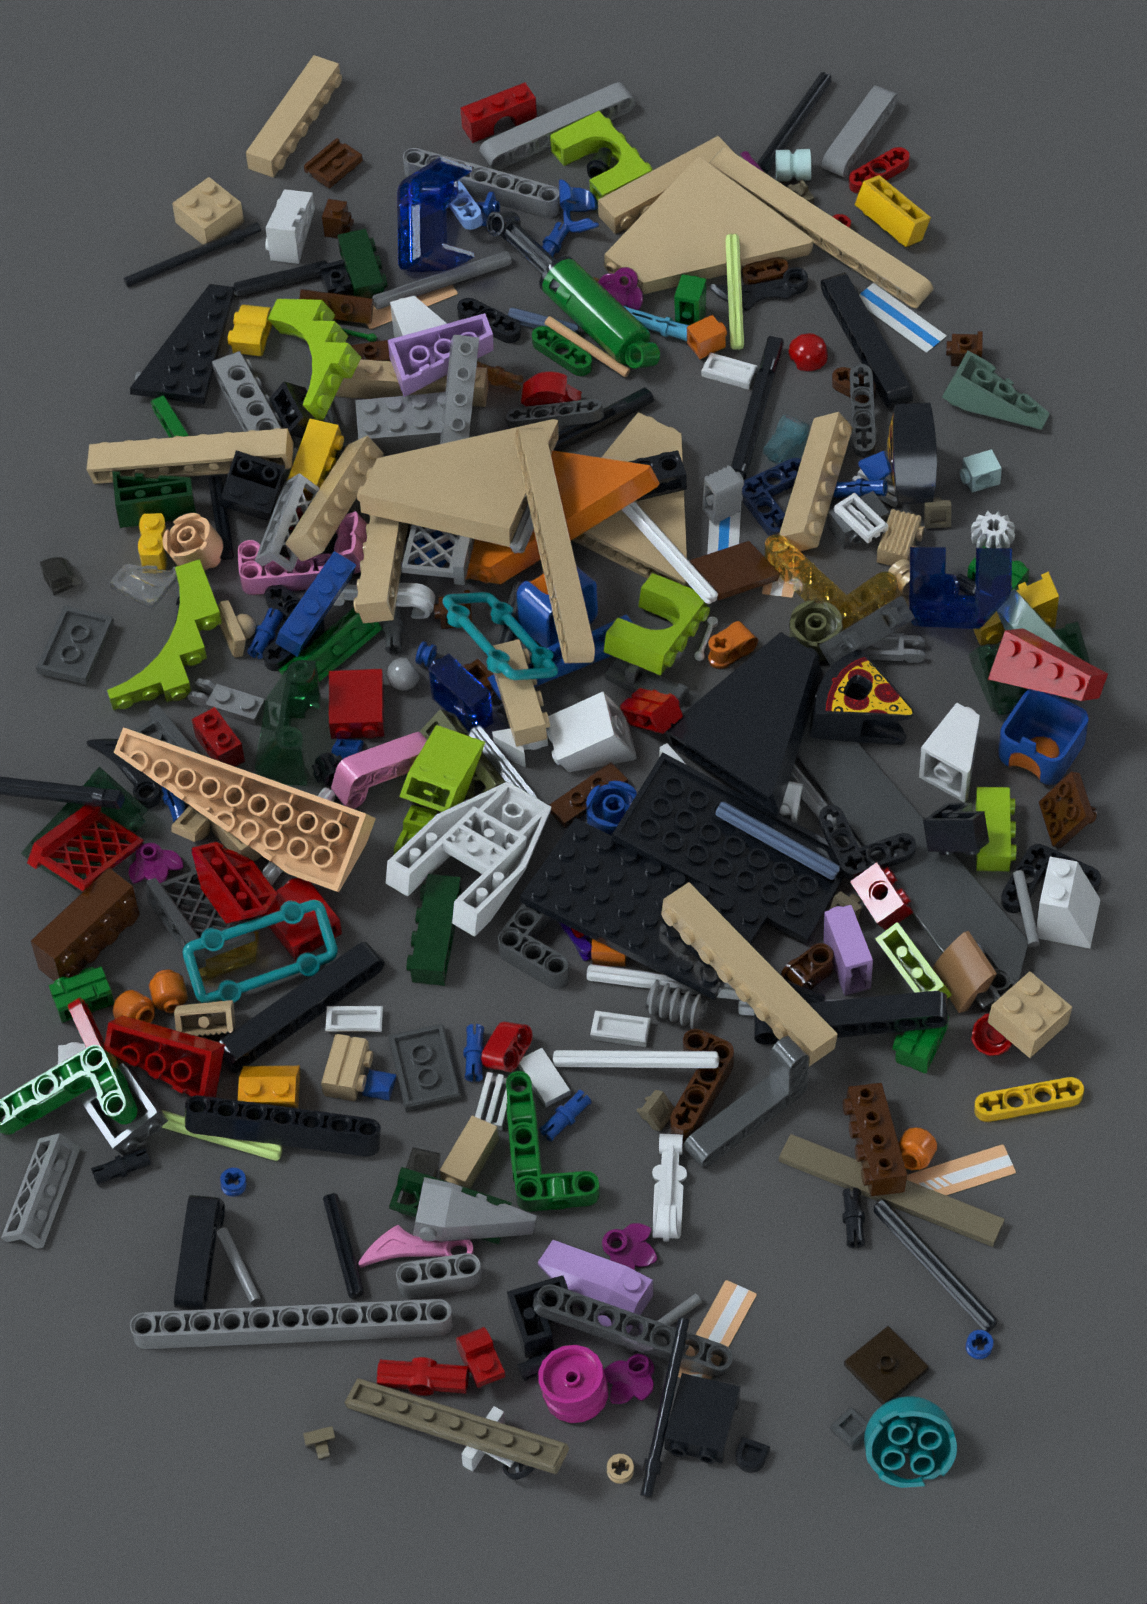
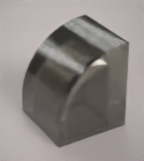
M53 557L39 562L43 578L54 596L82 584L69 560L62 557Z

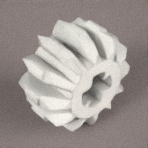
M999 510L995 515H992L989 511L986 512L985 516L978 515L976 522H973L971 526L972 543L976 544L978 551L983 546L990 550L997 549L1001 552L1002 549L1008 551L1010 544H1013L1015 540L1014 522H1010L1008 515L1001 517Z

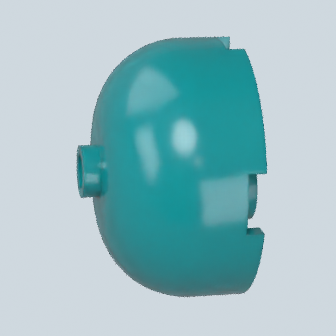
M906 1396L890 1400L873 1413L866 1426L864 1445L867 1462L878 1474L879 1479L892 1486L900 1488L925 1486L923 1480L934 1479L940 1474L944 1476L956 1458L957 1442L952 1422L943 1409L927 1399ZM905 1452L908 1453L911 1470L915 1474L923 1476L915 1479H905L895 1475L890 1470H897L904 1465Z

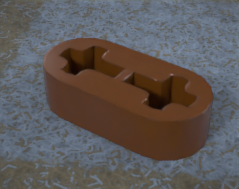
M775 257L747 264L742 271L743 283L750 285L784 278V273L788 270V263L783 258Z
M847 367L837 368L832 373V387L851 398V369ZM858 374L859 387L864 386V375ZM873 381V393H874V399H875V397H876V384H875V382ZM859 395L855 400L860 403H867L869 397Z

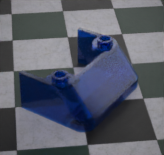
M439 157L401 181L397 190L398 265L401 270L408 272L447 271L474 258V252L447 245L446 205L458 196V180L472 172L471 166Z
M910 547L909 609L915 617L911 621L912 624L917 627L979 629L983 627L1007 601L1012 592V548H976L975 595H959L960 585L957 577L953 574H946V547Z

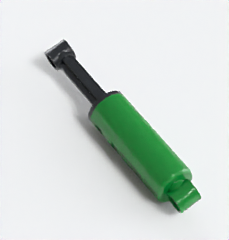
M514 211L492 212L489 214L486 221L489 234L496 237L501 236L504 240H507L542 273L539 281L540 289L616 362L624 365L628 364L631 368H647L657 365L660 359V351L655 343L650 342L649 330L572 257L553 258L521 227L520 217Z

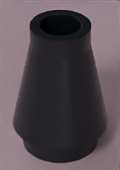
M600 148L598 153L587 164V174L591 179L610 170L612 151L609 148Z

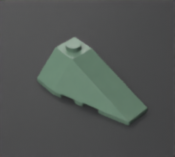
M967 351L942 398L951 405L958 406L966 411L1042 430L1050 413L1028 394L1017 392L1013 388L1014 383L1009 378L1003 380L994 372L996 368L991 363Z

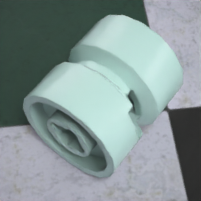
M796 149L794 154L790 150H776V181H790L792 177H795L797 181L811 180L810 149Z

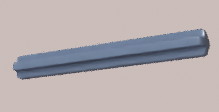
M726 802L719 804L716 816L831 880L837 876L840 866L732 805Z

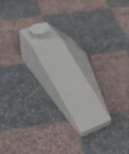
M424 1177L413 1236H418L425 1241L436 1240L443 1242L533 1234L536 1215L508 1204L496 1206L486 1200L487 1196L478 1193L476 1197L461 1192L462 1187L459 1185Z

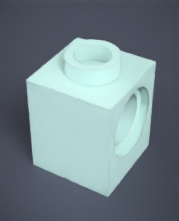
M991 449L964 457L962 469L959 472L963 484H967L971 493L999 485L1002 468Z

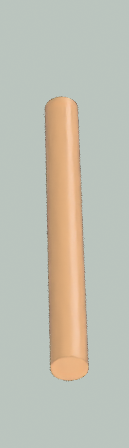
M549 316L545 320L544 324L582 348L623 377H627L630 373L628 367L616 362L610 355L556 319Z

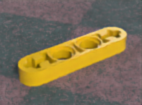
M1066 1077L982 1093L975 1100L974 1114L981 1121L992 1122L1072 1107L1082 1101L1084 1085L1077 1078ZM1066 1088H1071L1075 1095L1070 1096V1093L1066 1092ZM1056 1090H1058L1057 1095H1060L1059 1099H1056ZM1038 1092H1047L1051 1099L1047 1102H1040L1035 1098V1095ZM1011 1097H1018L1023 1101V1104L1020 1107H1011L1007 1100ZM999 1100H1002V1109H1000V1104H998ZM988 1103V1106L992 1107V1110L987 1111L986 1108L983 1107V1104Z

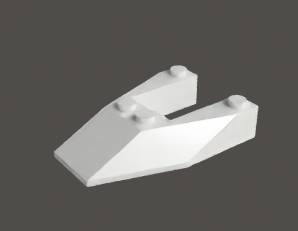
M505 782L437 814L387 861L386 884L408 897L427 879L428 874H432L450 856L458 859L482 874L454 901L452 924L475 937L492 920L525 872L551 812V806L513 784Z

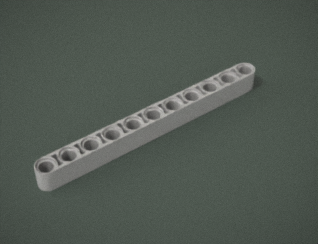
M442 1299L143 1312L135 1315L130 1322L134 1343L141 1349L429 1337L446 1335L453 1328L451 1306ZM436 1315L446 1316L442 1320L433 1319ZM408 1316L416 1317L413 1321H404V1318ZM377 1318H386V1321L382 1323L374 1322ZM348 1319L357 1320L354 1324L345 1323ZM320 1320L328 1321L322 1326L315 1325ZM289 1322H298L294 1327L286 1326ZM260 1323H268V1326L265 1328H257V1325ZM232 1324L239 1325L236 1329H227ZM201 1326H210L205 1331H198V1328ZM172 1327H180L176 1332H168ZM144 1328L151 1329L149 1332L145 1334L139 1333L140 1330Z

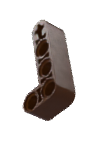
M691 1029L684 1034L683 1051H716L719 1056H725L726 1058L719 1059L717 1068H697L670 1117L671 1134L683 1135V1143L702 1126L734 1067V1049L732 1044L700 1029ZM693 1045H699V1046H701L700 1048H696V1049H695V1048H691V1046H693ZM711 1078L713 1079V1081L706 1082L704 1081V1079ZM692 1101H700V1102H702V1103L695 1105V1104H692V1103H690V1102H692Z

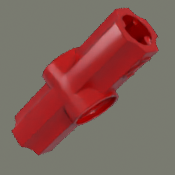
M426 1357L414 1358L412 1362L380 1359L378 1363L377 1384L388 1388L408 1389L411 1393L421 1396L432 1395L434 1391L466 1394L468 1389V1366L438 1364L435 1360Z

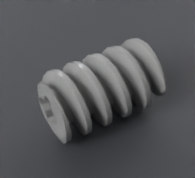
M657 979L652 985L646 1001V1009L649 1010V1014L654 1016L659 1012L661 1019H666L669 1016L670 1021L673 1023L680 1019L682 1026L685 1027L690 1023L691 1029H698L706 1015L709 1001L707 1000L702 1004L701 994H698L694 1000H691V991L689 990L682 997L680 996V987H677L671 993L669 983L663 989H660V980Z

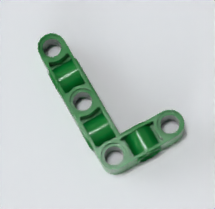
M92 1045L1 1098L0 1121L4 1115L5 1118L0 1122V1133L4 1135L13 1134L92 1087L97 1092L98 1096L96 1098L99 1100L104 1113L117 1123L122 1125L131 1123L137 1116L138 1110L128 1083L115 1057L99 1045ZM102 1058L101 1062L98 1065H96L98 1060ZM54 1086L52 1092L48 1094L49 1090ZM123 1104L121 1110L117 1112L118 1107Z
M523 1071L511 1073L506 1079L508 1102L506 1107L512 1174L518 1206L524 1211L532 1212L585 1207L595 1204L600 1197L599 1179L594 1173L590 1171L541 1173L532 1081L530 1076ZM516 1086H524L526 1088L520 1092L513 1090ZM521 1138H528L531 1140L527 1144H520L517 1142ZM585 1185H590L593 1187V1190L589 1192H583L580 1190V1188ZM525 1191H533L536 1193L533 1197L530 1198L524 1197L522 1195Z

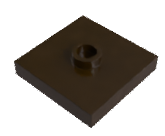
M889 1326L844 1361V1366L882 1405L895 1399L928 1372L929 1366Z

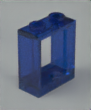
M449 653L443 658L435 660L428 668L432 699L445 711L454 713L469 733L471 728L478 725L484 729L493 723L491 692Z

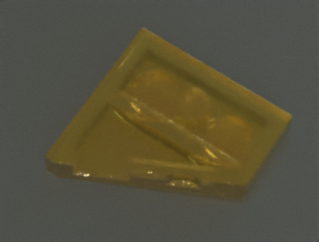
M254 932L255 941L206 959V966L199 969L202 981H208L256 962L259 933Z

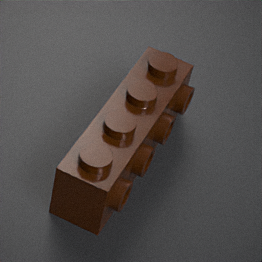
M882 1083L849 1086L847 1098L843 1099L842 1104L844 1115H849L851 1121L849 1122L850 1137L856 1140L857 1162H862L861 1178L863 1185H868L871 1197L905 1192L907 1172Z

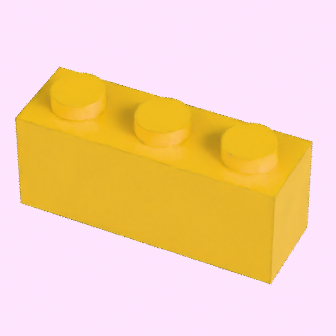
M880 175L863 181L854 204L905 247L922 241L931 219L928 214Z
M309 419L287 480L300 473L319 488L322 486L336 464L335 456L337 451H340L343 447L344 436L341 434L339 425ZM304 488L303 493L306 501H311L313 494Z

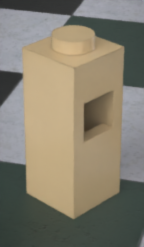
M471 1116L440 1169L441 1180L471 1189L499 1141L497 1126Z

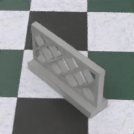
M412 524L401 567L402 573L454 578V584L465 585L475 539L441 531L444 535L434 540L429 534L436 530L430 528L423 529L421 526ZM424 537L429 543L419 548L414 542ZM450 540L454 546L445 551L440 545ZM435 548L440 554L429 559L425 553ZM417 557L424 561L420 565L409 564L411 560ZM444 559L450 564L449 568H441L435 565Z

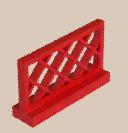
M85 805L34 842L27 864L35 869L44 865L81 891H84L108 868L112 870L138 850L144 840L100 812L102 807ZM101 823L109 830L98 829L97 824ZM82 836H93L94 841L83 840ZM100 837L112 838V842H101ZM119 839H125L131 844L120 843ZM67 847H77L79 852L68 851ZM85 848L97 849L98 854L87 853ZM104 850L115 851L116 855H107ZM51 858L64 859V863H57ZM71 860H82L83 865L71 864ZM89 861L101 862V867L90 866ZM74 872L86 873L87 878L83 880L75 875Z

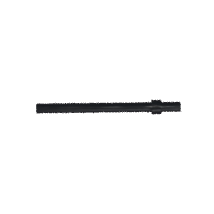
M256 222L242 229L239 227L229 231L230 234L124 277V282L129 287L234 243L236 245L245 241L244 238L260 232V225Z
M678 1318L648 1459L645 1458L642 1471L645 1472L640 1495L652 1498L656 1477L660 1475L663 1462L660 1461L664 1436L690 1320L686 1318Z

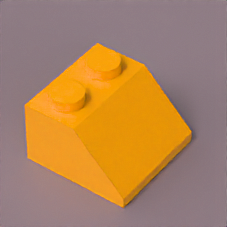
M300 1065L243 1066L239 1076L238 1101L298 1108Z

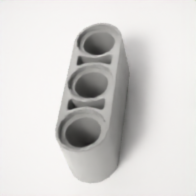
M471 1253L403 1263L396 1271L398 1290L403 1297L419 1298L475 1289L482 1281L479 1258ZM466 1269L474 1270L471 1274L462 1273ZM438 1273L445 1274V1276L440 1279L433 1277L435 1274ZM407 1278L416 1279L412 1283L404 1282V1280H406Z

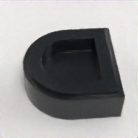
M742 1436L736 1450V1463L738 1467L748 1473L759 1471L765 1465L770 1452V1446Z

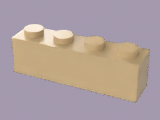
M519 639L493 645L496 650H501L509 655L510 660L508 664L513 669H528L527 665L531 664L527 648L522 649ZM494 673L516 747L546 740V728H550V722L547 712L542 713L540 708L544 706L540 690L535 691L534 685H537V680H511L504 676L503 673Z

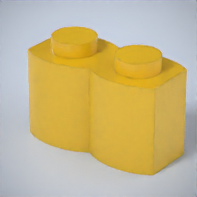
M241 305L239 312H235L233 319L234 328L228 333V345H231L232 353L240 351L241 354L263 355L272 324L267 319L271 312V307Z
M162 513L143 514L139 522L141 537L138 541L142 570L144 574L164 573L167 567L166 550L163 547V536L166 531L164 516Z

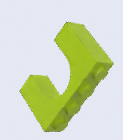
M600 111L550 135L551 152L563 166L586 155L598 153L602 147L609 148L612 151V157L618 161L617 165L589 180L590 192L594 194L597 205L600 198L653 171L651 165L641 159L637 149L632 148L627 143L625 136L621 132L618 133L611 120L605 118Z
M652 573L641 587L638 607L666 618L673 626L661 630H651L617 618L606 632L604 653L662 675L667 667L673 665L679 651L683 652L688 638L695 636L700 622L706 621L710 613V607L707 606L708 604L703 601L694 589Z

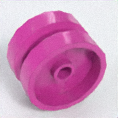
M579 1345L562 1346L552 1351L542 1361L538 1371L539 1385L549 1412L557 1419L569 1423L585 1422L595 1417L605 1407L609 1397L607 1379L599 1357L589 1348Z

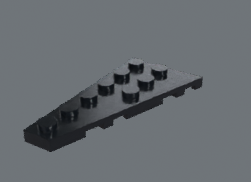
M215 284L208 285L132 384L130 395L153 398L163 395L168 400L205 404L214 371L212 361L217 360L234 297V287Z

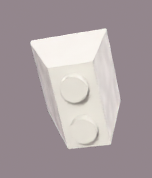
M415 296L390 302L395 338L447 324Z
M604 692L548 716L550 728H547V735L554 747L552 757L557 765L561 764L568 772L606 766L610 762L616 764L637 759L629 724L621 709Z
M956 703L921 747L919 778L965 803L968 800L974 766L980 715L972 708Z
M1056 857L1049 858L1039 903L1036 929L1039 939L1090 949L1100 898L1078 862Z

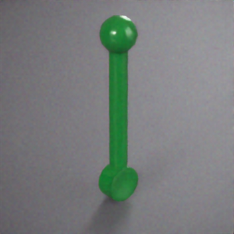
M342 328L346 334L367 339L368 342H375L377 340V336L374 333L368 335Z

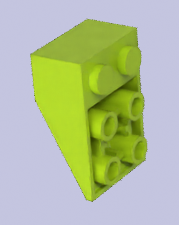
M436 725L411 766L399 797L438 812H443L464 802L486 742Z

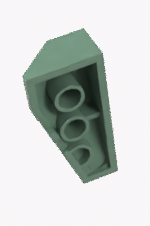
M1015 589L995 606L1005 630L1024 628L1078 657Z

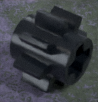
M326 752L315 759V764L312 765L314 770L312 774L317 783L324 781L325 785L332 786L336 768L343 760L341 755L334 757L333 753Z

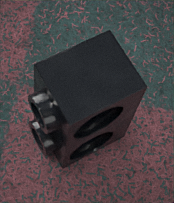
M678 450L629 461L650 465L660 483L658 487L640 497L637 501L687 490V474Z

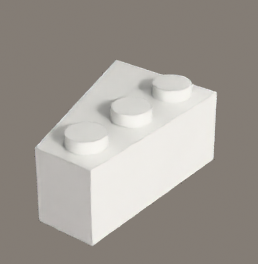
M284 189L280 199L277 200L276 207L266 226L265 248L269 250L270 261L300 263L315 210L312 192Z

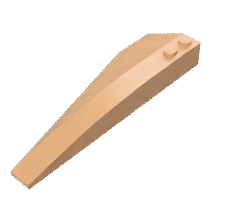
M124 727L114 750L116 755L152 778L159 785L185 801L195 810L234 835L241 842L257 851L286 873L336 892L341 890L366 846L376 818L358 810Z

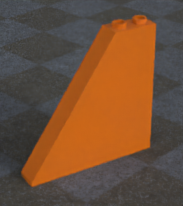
M554 450L551 454L570 541L652 491L660 484L650 465ZM534 529L522 554L513 553L512 549L507 546L475 539L466 579L502 584L541 560Z

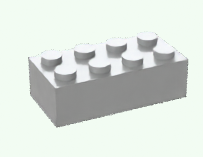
M445 392L408 395L406 397L395 396L355 400L358 440L368 435L384 453L382 457L439 445Z

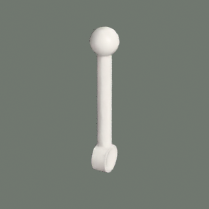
M712 616L707 619L708 628L699 651L694 654L697 661H701L705 657L704 650L712 629L718 625L716 617Z

